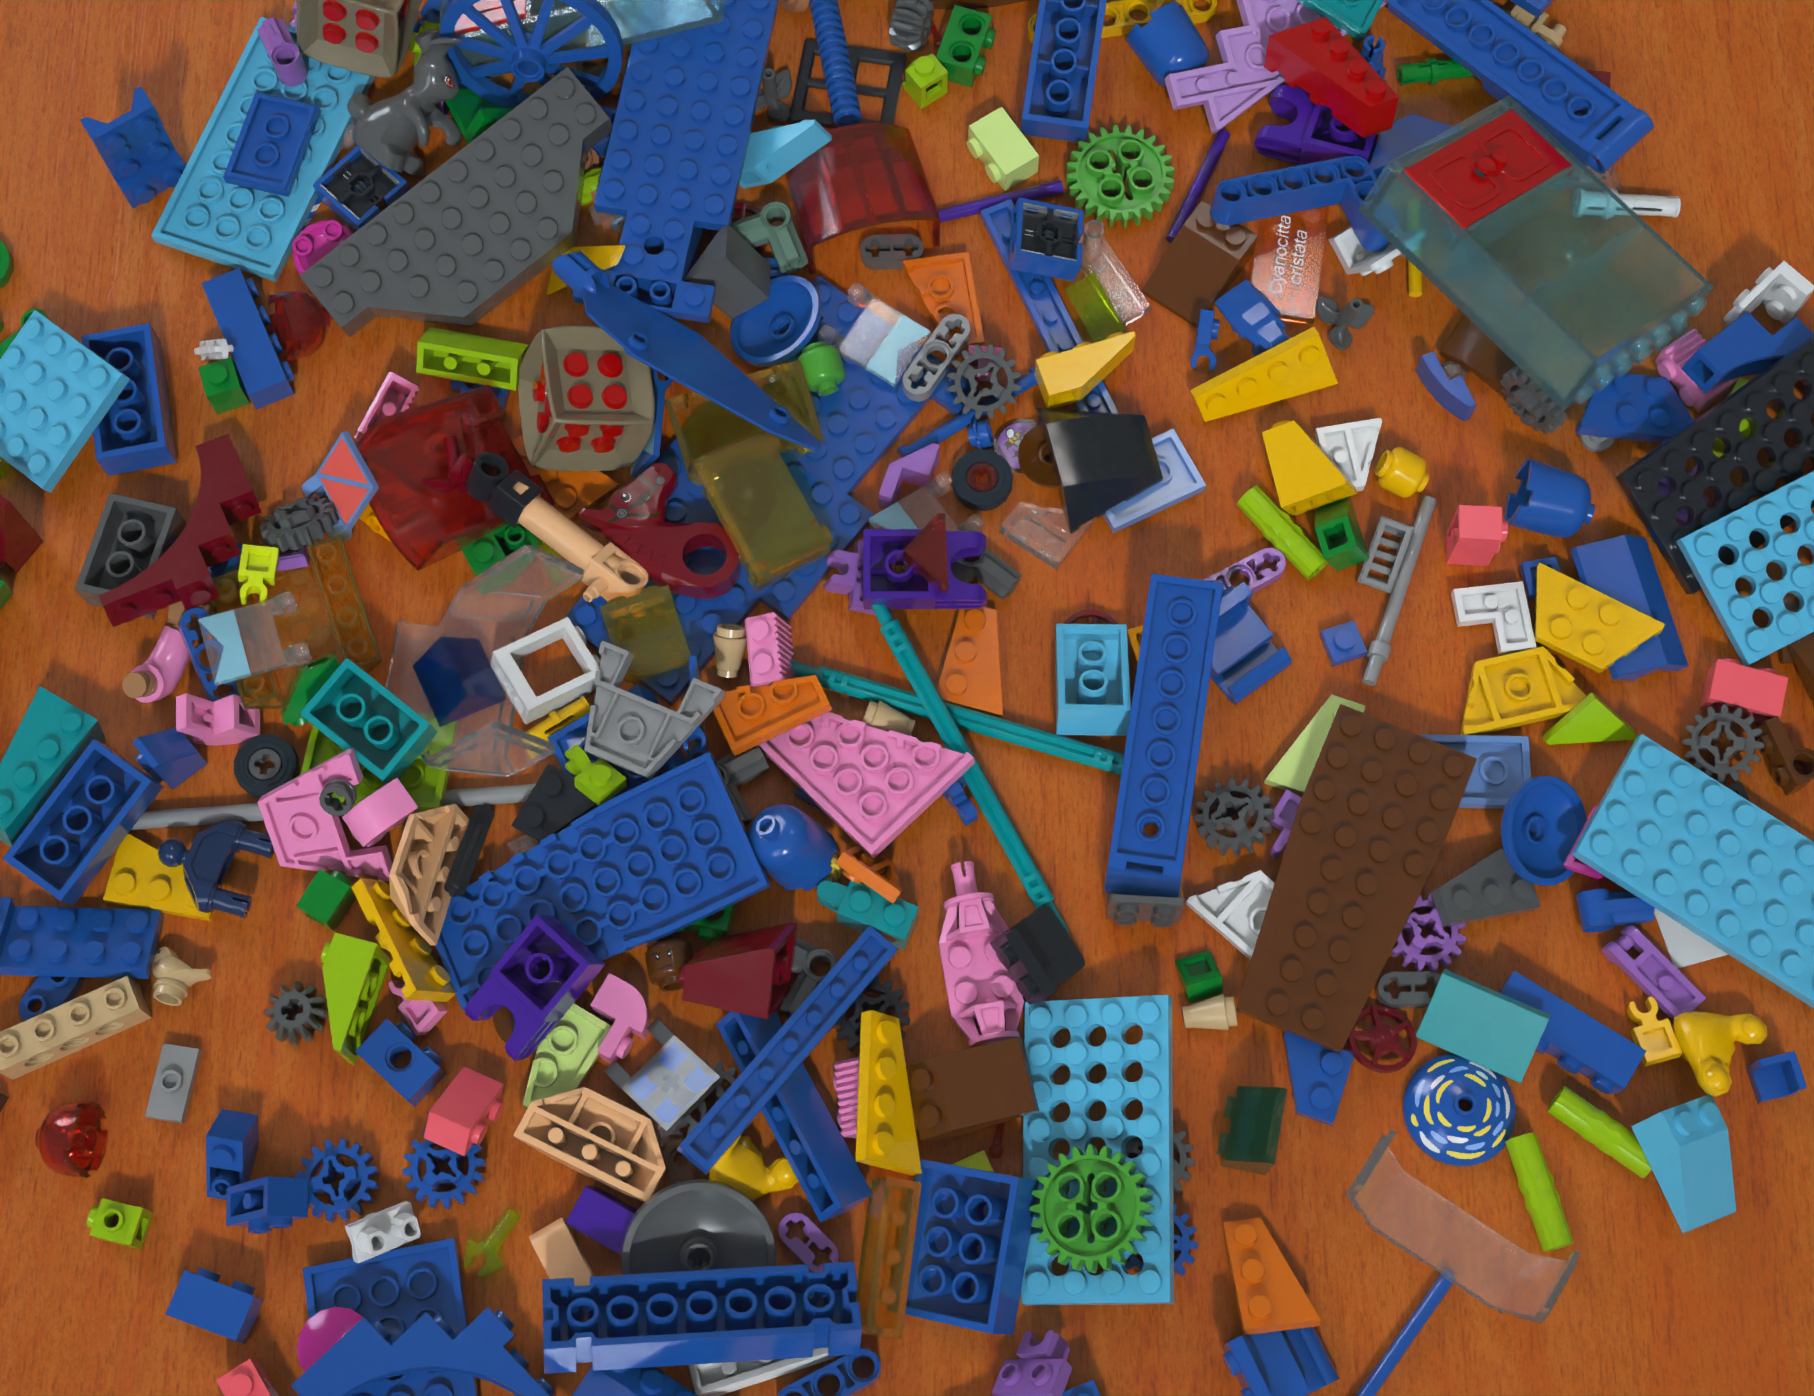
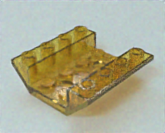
M341 535L306 546L311 559L309 566L278 571L275 585H265L268 592V603L265 607L260 605V595L257 593H252L247 597L246 605L241 604L240 588L245 582H239L238 580L239 569L212 578L220 598L211 601L214 614L234 610L251 672L250 677L235 680L244 709H282L302 661L308 656L313 655L322 658L334 653L339 665L348 658L367 674L382 662ZM296 594L299 596V602L295 607L290 609L282 607V601L287 595Z

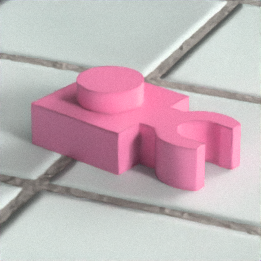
M391 980L388 983L391 992L403 998L404 1001L397 1008L416 1036L426 1035L448 1012L442 1002L406 1000L401 991L406 983L403 985L400 980Z

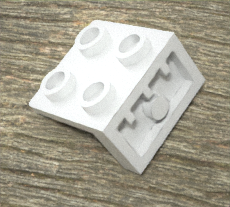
M1785 261L1775 270L1768 267L1755 281L1757 285L1751 291L1745 289L1733 302L1734 307L1723 318L1726 322L1723 330L1747 311L1751 314L1759 305L1766 309L1767 314L1771 318L1787 325L1802 309L1814 291V285Z

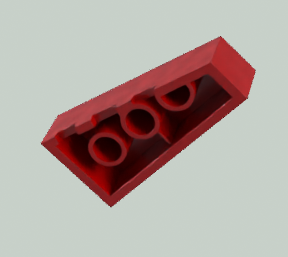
M1326 17L1269 35L1264 68L1271 73L1275 71L1280 72L1285 76V83L1292 88L1301 87L1310 94L1309 100L1318 106L1323 105L1332 109L1333 117L1363 138L1392 129L1399 96Z

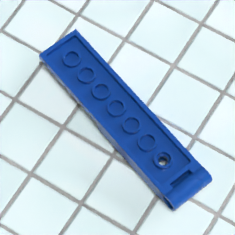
M1390 0L1387 2L1389 12L1482 80L1483 89L1509 109H1513L1526 122L1586 167L1589 165L1599 174H1604L1654 128L1653 121L1647 113L1630 104L1489 0Z
M1151 574L1106 873L1105 893L1179 897L1223 583ZM1149 824H1154L1158 828V832L1153 836H1148L1144 832V828Z
M0 897V975L123 978L128 976L131 979H149L164 917L161 910L15 906L11 897Z

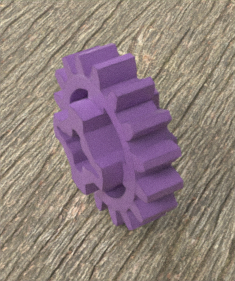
M1430 893L1426 900H1422V896L1419 895L1402 929V932L1407 935L1409 946L1405 943L1401 932L1390 955L1396 957L1401 954L1404 957L1401 966L1404 968L1410 962L1415 963V972H1421L1424 965L1428 966L1429 971L1436 972L1438 962L1447 968L1452 963L1450 956L1457 958L1462 952L1456 945H1463L1466 941L1464 935L1458 934L1466 924L1448 926V933H1446L1432 894ZM1424 910L1430 913L1418 915L1415 911ZM1424 927L1430 930L1426 939L1420 935ZM1432 950L1437 954L1422 955L1420 952Z

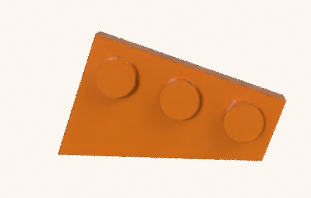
M523 434L504 446L506 453L522 474L543 489L541 498L572 522L580 518L578 514L581 508L593 509L621 488L619 483L600 471H554L531 466L526 454Z
M984 606L977 609H960L937 691L944 702L1003 719L997 611Z
M812 675L773 681L771 685L751 688L750 685L736 687L737 690L725 691V697L713 709L734 756L831 711L832 707L817 676Z
M1261 1217L1223 1222L1222 1230L1243 1336L1320 1326V1317Z

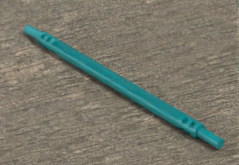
M871 605L874 614L882 626L880 632L885 637L894 657L898 660L946 748L963 754L968 752L974 757L916 654L911 641L907 638L906 632L902 629L899 620H894L886 605ZM974 757L975 764L962 775L1019 876L1020 882L1025 887L1029 898L1033 901L1036 910L1045 905L1051 907L1066 932L1070 934L1053 903L1055 897L1050 892L1047 883L1043 880L1042 874L1038 871Z
M793 660L790 661L793 664L790 669L794 671V676L816 675L823 688L876 703L880 700L894 709L930 719L916 693L820 665L817 668ZM944 702L959 728L1121 776L1124 754Z

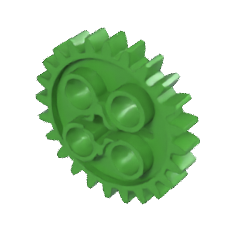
M1114 125L1113 132L1108 134L1104 127H1101L1100 137L1098 138L1091 132L1088 133V143L1079 141L1078 151L1071 152V162L1067 163L1066 185L1070 186L1069 197H1076L1075 207L1086 206L1085 217L1093 213L1097 214V224L1104 218H1108L1109 227L1111 228L1116 220L1121 221L1123 228L1127 227L1129 219H1132L1139 226L1142 215L1152 220L1153 209L1161 212L1163 203L1168 202L1170 199V190H1173L1174 179L1172 178L1175 168L1170 166L1171 155H1164L1165 145L1154 147L1156 136L1153 135L1145 140L1143 138L1144 129H1141L1134 135L1130 125L1127 126L1124 133H1120L1118 126ZM1110 153H1113V154H1114L1115 159H1116V163H1115V160H1113V158H1112V156H1111ZM1130 155L1134 156L1136 159L1130 160L1126 159L1124 156ZM1094 165H1100V166H1103V167H1105V168H1104V169H1095L1093 166H1094ZM1144 183L1147 185V187L1142 188L1138 187L1135 184ZM1124 191H1126L1131 200L1126 198ZM1106 193H1113V194H1115V195H1117V196H1116V197H1107V196H1105L1104 194H1106Z
M1088 1144L1086 1155H1084L1082 1150L1075 1146L1072 1150V1159L1060 1153L1059 1160L1061 1165L1059 1167L1050 1163L1047 1164V1168L1051 1173L1049 1178L1044 1176L1037 1177L1040 1183L1044 1185L1043 1190H1033L1031 1193L1040 1199V1204L1029 1208V1210L1040 1214V1218L1033 1221L1031 1225L1037 1229L1044 1230L1036 1238L1038 1242H1051L1046 1249L1047 1254L1054 1256L1060 1252L1058 1263L1066 1266L1072 1260V1269L1081 1271L1084 1264H1086L1087 1271L1091 1273H1096L1098 1263H1100L1104 1270L1111 1271V1259L1114 1258L1118 1263L1124 1265L1126 1260L1123 1252L1129 1251L1137 1255L1138 1251L1133 1242L1136 1239L1147 1241V1237L1140 1230L1142 1227L1153 1226L1150 1220L1144 1218L1145 1213L1155 1210V1206L1144 1201V1199L1153 1194V1190L1140 1187L1147 1180V1176L1142 1173L1133 1175L1138 1164L1133 1161L1124 1164L1125 1154L1118 1151L1112 1157V1149L1103 1146L1098 1155L1097 1148L1092 1144ZM1091 1174H1094L1095 1178L1093 1179L1091 1185L1089 1182V1177ZM1115 1179L1118 1185L1117 1191L1112 1197L1106 1198L1104 1187L1108 1181ZM1078 1180L1080 1191L1077 1196L1069 1199L1067 1195L1068 1186L1073 1181ZM1094 1202L1098 1204L1097 1210H1092L1090 1214L1086 1213L1087 1207H1092ZM1115 1218L1118 1225L1117 1230L1111 1237H1106L1104 1225L1108 1220ZM1078 1219L1080 1223L1079 1232L1076 1236L1069 1238L1067 1226L1072 1220ZM1093 1232L1095 1240L1093 1243H1090L1089 1239Z

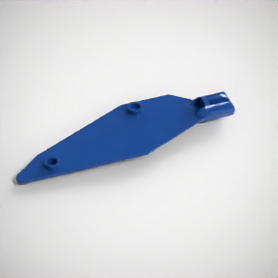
M581 251L559 256L553 261L552 269L554 273L583 299L586 315L620 344L629 356L772 435L811 450L817 451L820 449V441L796 421L786 408L777 404L703 336L611 285L605 272Z

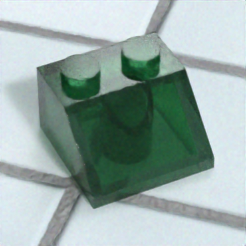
M1238 1086L1233 1096L1227 1095L1223 1118L1229 1119L1227 1133L1220 1132L1216 1150L1217 1155H1222L1221 1166L1261 1175L1268 1173L1275 1164L1287 1089L1280 1087Z

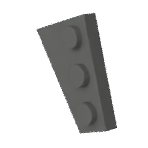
M1503 847L1431 892L1443 927L1530 912L1541 907L1534 885L1516 874L1506 858Z

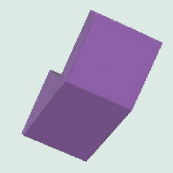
M932 443L889 464L878 494L879 508L886 509L896 502L903 482L927 489L930 488L940 460V445Z

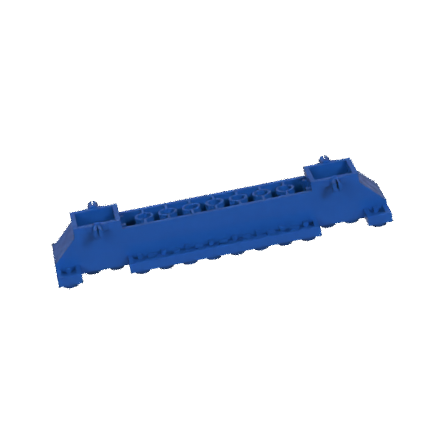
M642 0L594 207L596 212L626 216L619 244L626 246L621 259L616 266L606 270L602 269L609 278L610 284L675 321L677 319H685L704 323L710 322L716 294L715 286L690 283L685 277L699 259V245L703 228L720 230L721 227L727 224L731 226L780 0ZM649 252H657L659 254L652 255ZM573 292L574 303L584 304L583 299Z

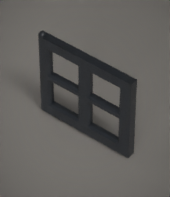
M805 40L790 109L791 115L788 119L789 123L795 124L800 123L802 120L815 119L825 128L891 137L906 63V54L847 45L855 83L860 62L891 66L886 89L856 85V93L858 95L884 98L880 121L861 119L854 126L838 127L833 122L832 114L804 110L809 88L828 90L825 80L811 78L815 55L820 56L817 41Z

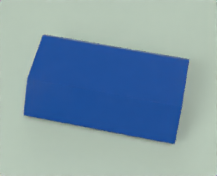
M1622 535L1571 549L1581 583L1665 624L1659 635L1651 637L1639 645L1636 650L1627 656H1622L1609 667L1612 679L1635 681L1656 670L1677 672L1688 667L1646 538Z

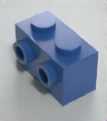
M267 1176L227 1187L226 1226L248 1227V1233L252 1234L270 1233L272 1228L292 1227V1221L308 1217L310 1205L308 1179Z
M200 1267L196 1274L184 1270L165 1315L246 1344L264 1301L253 1296L256 1288L235 1280L231 1287L218 1283L221 1275Z

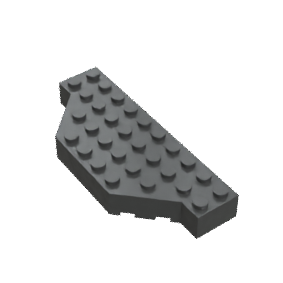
M566 67L300 275V278L349 337L375 317L408 318L413 321L446 322L471 327L553 263L557 257L562 256L577 244L578 221L582 204L583 178L588 150L611 133L613 126L610 118L572 71Z

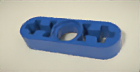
M192 608L180 616L178 628L207 700L214 702L222 699V697H215L213 694V690L218 688V685L216 686L215 677L207 681L205 674L218 672L224 647L212 636L213 641L200 643L194 648L192 641L199 640L195 630H188L186 624L191 622L190 615L194 614L197 619L211 615L204 609ZM204 626L200 627L203 638L210 635V632ZM205 647L214 648L219 654V661L213 668L204 667L199 661V654ZM237 680L223 684L231 686L232 691H229L227 696L233 694L239 696L240 687Z

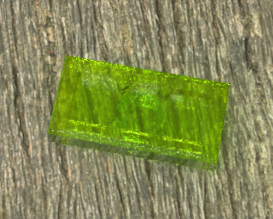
M1094 272L1065 289L1094 343L1105 340L1109 335L1117 332H1128Z

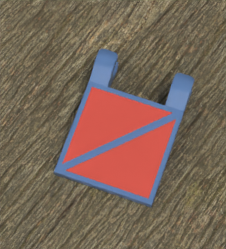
M345 431L340 434L316 474L308 479L301 488L308 499L317 492L319 497L327 495L330 502H332L340 519L338 524L333 525L334 530L326 532L331 543H336V540L340 537L343 541H349L352 538L353 526L379 489V486L349 432Z

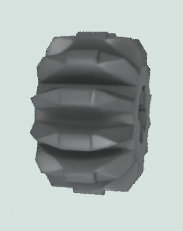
M897 0L896 7L892 10V19L890 20V42L901 50L919 52L927 44V38L933 25V4L929 0Z
M295 981L292 991L285 984L280 985L282 995L279 998L272 994L269 995L268 999L274 1004V1007L264 1009V1015L272 1018L266 1024L267 1029L270 1032L276 1031L275 1038L280 1042L289 1038V1042L293 1046L299 1044L301 1035L307 1042H312L313 1035L311 1031L313 1029L318 1032L324 1031V1027L318 1020L329 1017L328 1011L322 1009L327 1002L326 998L323 995L316 996L317 988L313 985L304 989L300 981ZM298 1007H300L303 1013L296 1014L295 1020H293L290 1014L296 1013Z

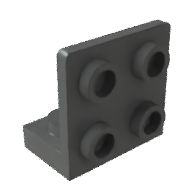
M1181 883L1178 898L1107 893L1106 919H1114V923L1118 925H1135L1136 921H1150L1154 927H1172L1173 923H1179L1185 908V898H1181Z

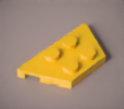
M1540 562L1537 566L1535 641L1598 673L1612 666L1622 656H1627L1636 650L1639 645L1651 637L1659 635L1665 626L1664 623Z
M1544 646L1476 661L1472 666L1460 735H1483L1565 716L1587 696L1573 682L1575 678L1565 668L1560 667L1556 663L1555 658Z

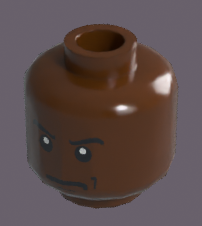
M670 934L655 940L656 943L649 946L645 952L650 982L666 992L683 989V986L679 985L682 966L694 957L691 944L688 941L678 939L675 934Z

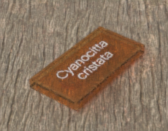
M1329 206L1259 219L1251 283L1280 311L1278 315L1284 321L1314 325Z

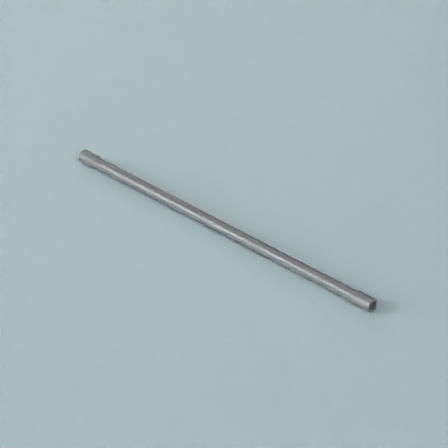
M536 783L446 790L443 806L457 804L458 807L484 804L526 802ZM258 803L145 811L131 830L210 825L226 820H237L240 822L264 820Z

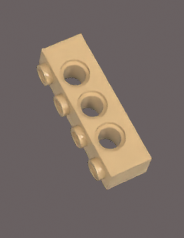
M125 976L1 1031L0 1073L14 1080L151 1019L152 1016L140 985L130 977Z

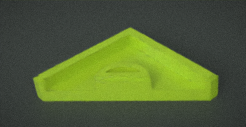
M1591 692L1544 733L1542 737L1548 745L1634 740L1638 735L1628 723Z

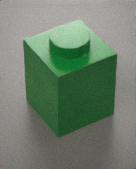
M232 357L198 367L206 397L217 414L250 404L246 389Z
M319 869L296 907L305 916L335 932L356 899L350 886L353 881L336 870H333L330 875Z

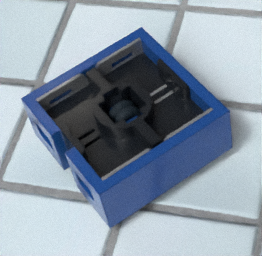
M356 146L313 184L318 198L355 232L410 190L408 183L394 170L386 168L359 146Z
M1018 198L1011 213L1008 269L1074 281L1082 267L1083 243H1079V240L1083 234L1084 210Z

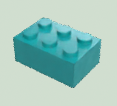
M348 658L343 661L299 713L343 750L346 751L354 748L358 762L386 784L396 778L400 779L438 733L428 721Z

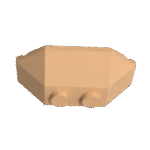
M449 804L409 814L389 874L391 900L430 946L437 945L451 901V896L444 890V885L470 820L457 804Z
M586 1087L532 1101L513 1135L551 1159L622 1194L643 1202L654 1194L666 1171L652 1120Z

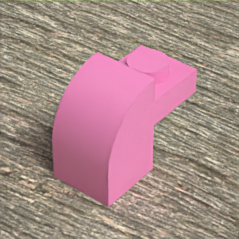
M185 693L176 697V731L192 735L193 743L218 746L242 743L260 735V703L235 694L212 702Z
M396 778L362 800L342 818L362 847L367 846L369 848L379 842L389 830L408 819L409 814L414 813L418 806L399 779Z
M609 973L590 1006L596 1014L613 1022L612 1027L597 1051L601 1059L611 1064L614 1061L617 1062L618 1058L624 1059L627 1056L634 1041L630 1038L632 1034L646 1040L649 1034L647 1028L651 1021L648 1007L638 990Z

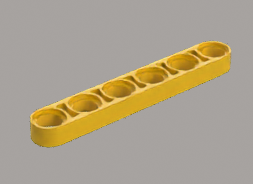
M1121 0L1106 3L1105 15L1112 16L1115 22L1109 26L1103 25L1101 38L1129 34L1136 24H1139L1141 28L1152 20L1151 12L1171 2H1176L1178 6L1182 4L1193 24L1207 22L1215 15L1217 0H1205L1211 6L1206 11L1197 10L1193 6V3L1198 0ZM1134 10H1142L1146 13L1147 17L1144 20L1136 21L1129 14ZM1037 14L1031 17L1028 22V39L1032 44Z

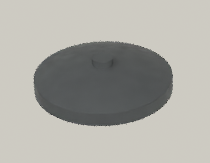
M694 1179L665 1187L643 1203L634 1214L626 1230L622 1244L621 1262L623 1275L775 1266L776 1250L768 1221L761 1209L750 1197L723 1182Z

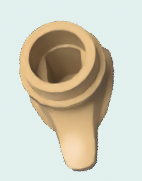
M161 947L155 953L153 960L155 963L153 975L156 979L153 985V997L163 1004L180 1006L183 999L188 995V988L199 981L211 979L212 971L209 969H193L180 960L173 950L168 947Z

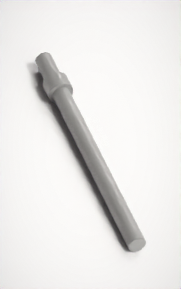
M1423 496L1413 526L1414 531L1394 583L1376 640L1371 641L1367 653L1369 661L1362 682L1368 686L1376 685L1382 665L1388 661L1392 649L1389 643L1436 504V499L1431 496Z

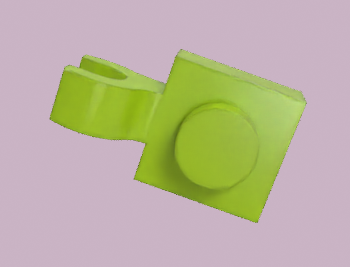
M574 745L564 752L565 756L570 759L565 764V768L573 775H576L574 777L575 787L598 806L609 801L626 788V777L605 760L600 758L592 763L585 751L578 745Z

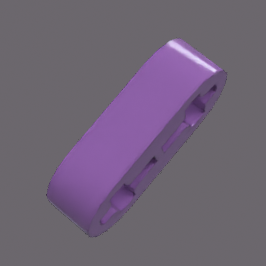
M795 1212L786 1215L782 1219L778 1229L782 1242L803 1264H808L811 1272H823L824 1265L821 1264L816 1267L813 1264L816 1261V1257L809 1249L813 1244L822 1252L827 1249L831 1250L832 1253L829 1258L832 1263L840 1262L839 1251L834 1243L808 1217L802 1213ZM792 1222L798 1225L802 1222L805 1224L802 1230L809 1239L806 1244L796 1236L791 1240L787 1238L790 1233L787 1227L789 1223Z

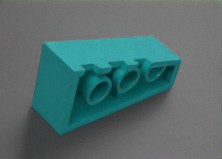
M39 686L0 763V841L12 847L91 741L95 739L103 743L106 740L96 718Z

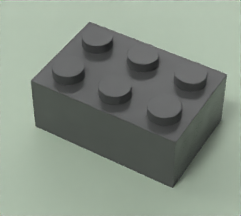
M109 493L75 590L87 604L103 607L99 595L117 588L150 567L176 541L187 525L186 521L174 507ZM156 611L146 614L143 617L154 619Z

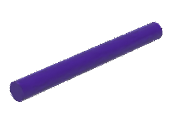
M1221 129L1217 132L1168 232L1166 240L1169 243H1172L1182 225L1195 210L1230 138L1228 131Z
M1061 180L934 210L932 211L934 224L979 214L981 210L1009 199L1015 205L1018 198L1037 200L1064 193Z

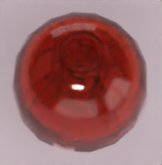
M288 291L270 295L268 306L275 304V313L269 315L272 323L271 328L272 332L276 333L283 351L287 348L289 352L286 359L292 361L304 358L319 350L326 338V327H330V317L325 307H320L312 296L301 291Z
M93 1101L67 1102L52 1109L43 1120L36 1132L35 1143L43 1162L49 1169L61 1175L78 1178H88L91 1176L88 1174L90 1170L97 1171L106 1153L108 1130H101L100 1119H106V1116L98 1103Z

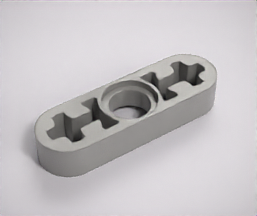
M949 314L941 320L903 375V392L908 399L920 402L932 395L952 366L953 360L957 359L970 339V323L966 317L960 314ZM957 326L960 327L961 334L955 333L950 340L949 346L946 343L949 338V328L954 330ZM935 350L941 351L946 355V360L938 365L932 364L927 360V355ZM924 369L927 372L924 377V387L918 386L916 389H913L912 381L918 382L923 375Z

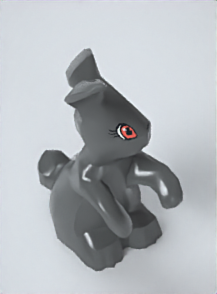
M433 28L419 33L414 40L421 48L422 54L417 61L414 70V83L400 94L381 100L373 105L369 97L360 92L354 94L348 101V112L353 120L357 122L352 133V139L359 147L386 168L401 173L405 170L414 176H423L425 162L418 157L416 148L418 144L421 147L428 145L430 136L429 126L441 128L446 133V143L452 146L460 143L461 130L455 121L444 115L437 108L436 103L454 99L459 90L456 74L446 54L448 49L461 44L462 40L451 37H439L440 31Z

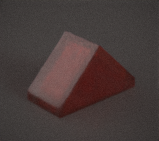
M938 513L903 550V560L941 593H948L945 513Z

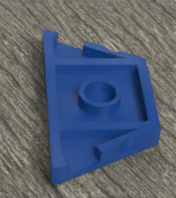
M1603 371L1594 384L1593 393L1585 405V412L1581 421L1576 426L1575 433L1664 443L1692 423L1694 419L1667 378Z

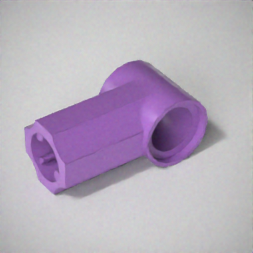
M274 17L263 21L257 31L282 84L292 87L303 83L307 78V68L283 19H275Z

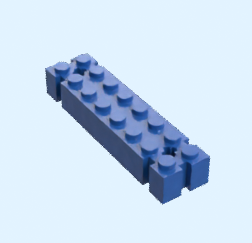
M855 1262L824 1263L823 1272H809L808 1264L593 1276L590 1277V1285L574 1286V1278L542 1279L545 1374L577 1372L576 1363L592 1362L593 1371L807 1358L813 1357V1348H828V1356L855 1355L860 1353L862 1325L859 1302H856L857 1280Z

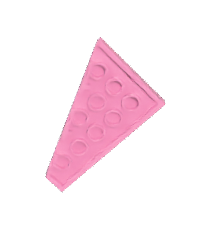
M830 712L757 745L872 859L975 764L974 757L968 752L963 754L942 748L937 743L922 742L913 736L892 730L887 732L867 726L865 722L846 720L842 716Z

